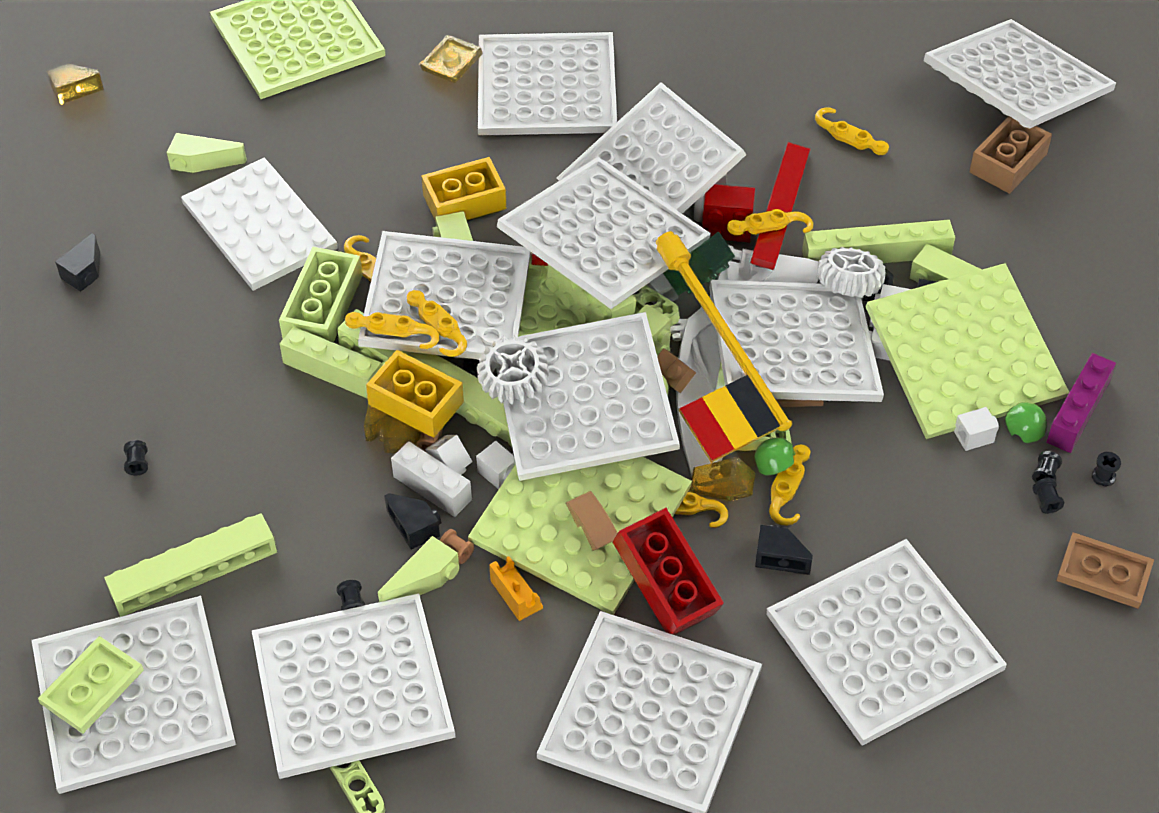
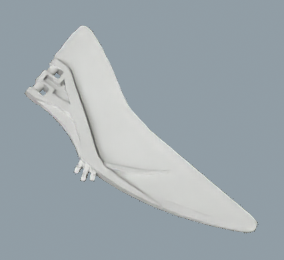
M726 245L718 279L817 284L819 278H817L819 262L808 258L779 254L775 269L770 270L756 267V265L750 263L753 250L743 248L741 251L733 249V246ZM732 259H736V260H740V261H739V263H737V262H732L731 260H732ZM701 307L688 319H679L675 326H671L670 331L674 341H681L678 358L696 372L681 393L676 391V405L681 439L688 467L696 488L704 493L710 492L714 487L723 457L712 463L709 461L678 411L680 407L715 391L717 387L721 362L715 326Z

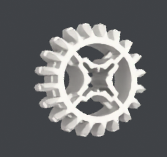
M840 247V249L832 248L831 251H825V254L821 256L818 264L817 278L820 279L822 285H825L826 289H832L833 293L838 292L842 296L850 295L851 297L858 296L862 298L864 295L871 296L872 293H878V290L884 284L886 272L883 261L878 259L876 255H870L869 251L863 252L852 247L849 249Z
M514 335L510 341L503 337L502 343L499 344L493 341V348L485 347V354L480 355V363L477 366L478 381L482 385L483 391L485 393L489 392V396L492 399L498 397L501 404L506 399H509L511 405L516 399L523 403L524 397L528 396L533 399L534 392L541 393L542 385H547V376L550 373L548 358L544 355L542 347L537 348L535 341L528 343L526 337L518 341ZM529 363L534 366L531 373L527 371ZM496 367L500 369L497 377L493 375Z

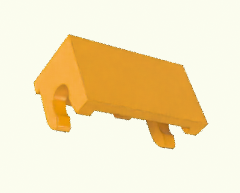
M508 556L506 557L507 563L502 568H500L496 561L489 564L490 579L514 615L521 621L543 609V605L538 594L532 591L514 566V561Z

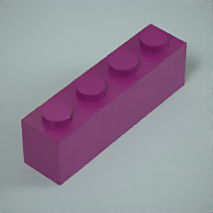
M1094 353L1090 355L1055 417L1046 443L1069 453L1073 451L1111 381L1116 362Z

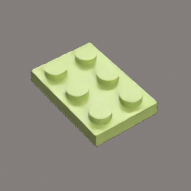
M99 636L38 697V700L42 706L84 734L144 669L142 664Z

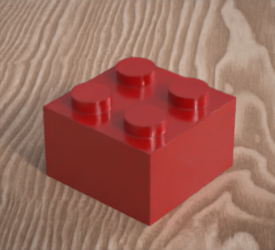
M714 184L705 192L702 228L711 233L709 239L750 243L751 233L745 231L741 235H733L728 231L727 227L730 221H745L747 216L753 214L755 188Z

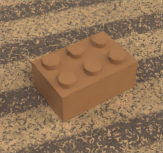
M1008 116L974 151L969 173L1010 194L1047 155L1052 134L1037 126L1030 129L1024 127L1017 120Z

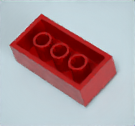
M667 508L619 530L612 543L666 633L676 635L716 614L724 604Z

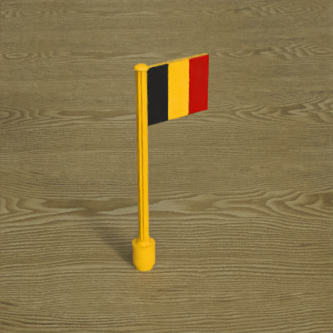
M672 231L659 236L655 243L660 256L670 270L676 269V271L681 273L746 375L680 407L678 410L709 461L712 463L776 430L786 431L790 429L792 420H788L688 265L691 254L680 237Z

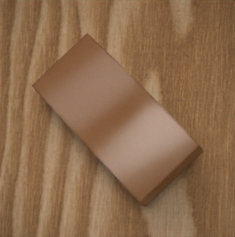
M591 491L566 502L577 527H582L593 551L613 542L617 531L606 511Z

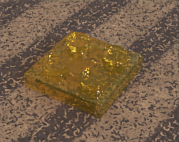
M447 35L420 63L422 71L456 83L479 59L483 52L481 47Z

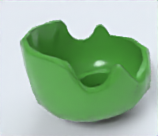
M1021 402L1010 408L1006 414L1005 423L1012 436L1014 434L1019 435L1025 443L1038 441L1045 436L1047 419L1039 406Z
M770 438L761 443L755 452V462L759 472L764 475H773L791 467L794 464L793 456L795 455L793 445L785 438Z

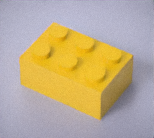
M490 157L421 175L423 196L435 222L436 216L464 211L466 220L507 209L506 189Z
M399 350L393 353L366 384L369 405L433 438L464 403L462 382Z

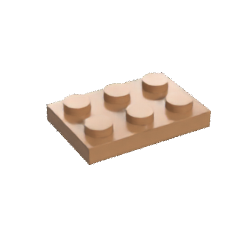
M1073 532L1056 581L1139 609L1154 559Z

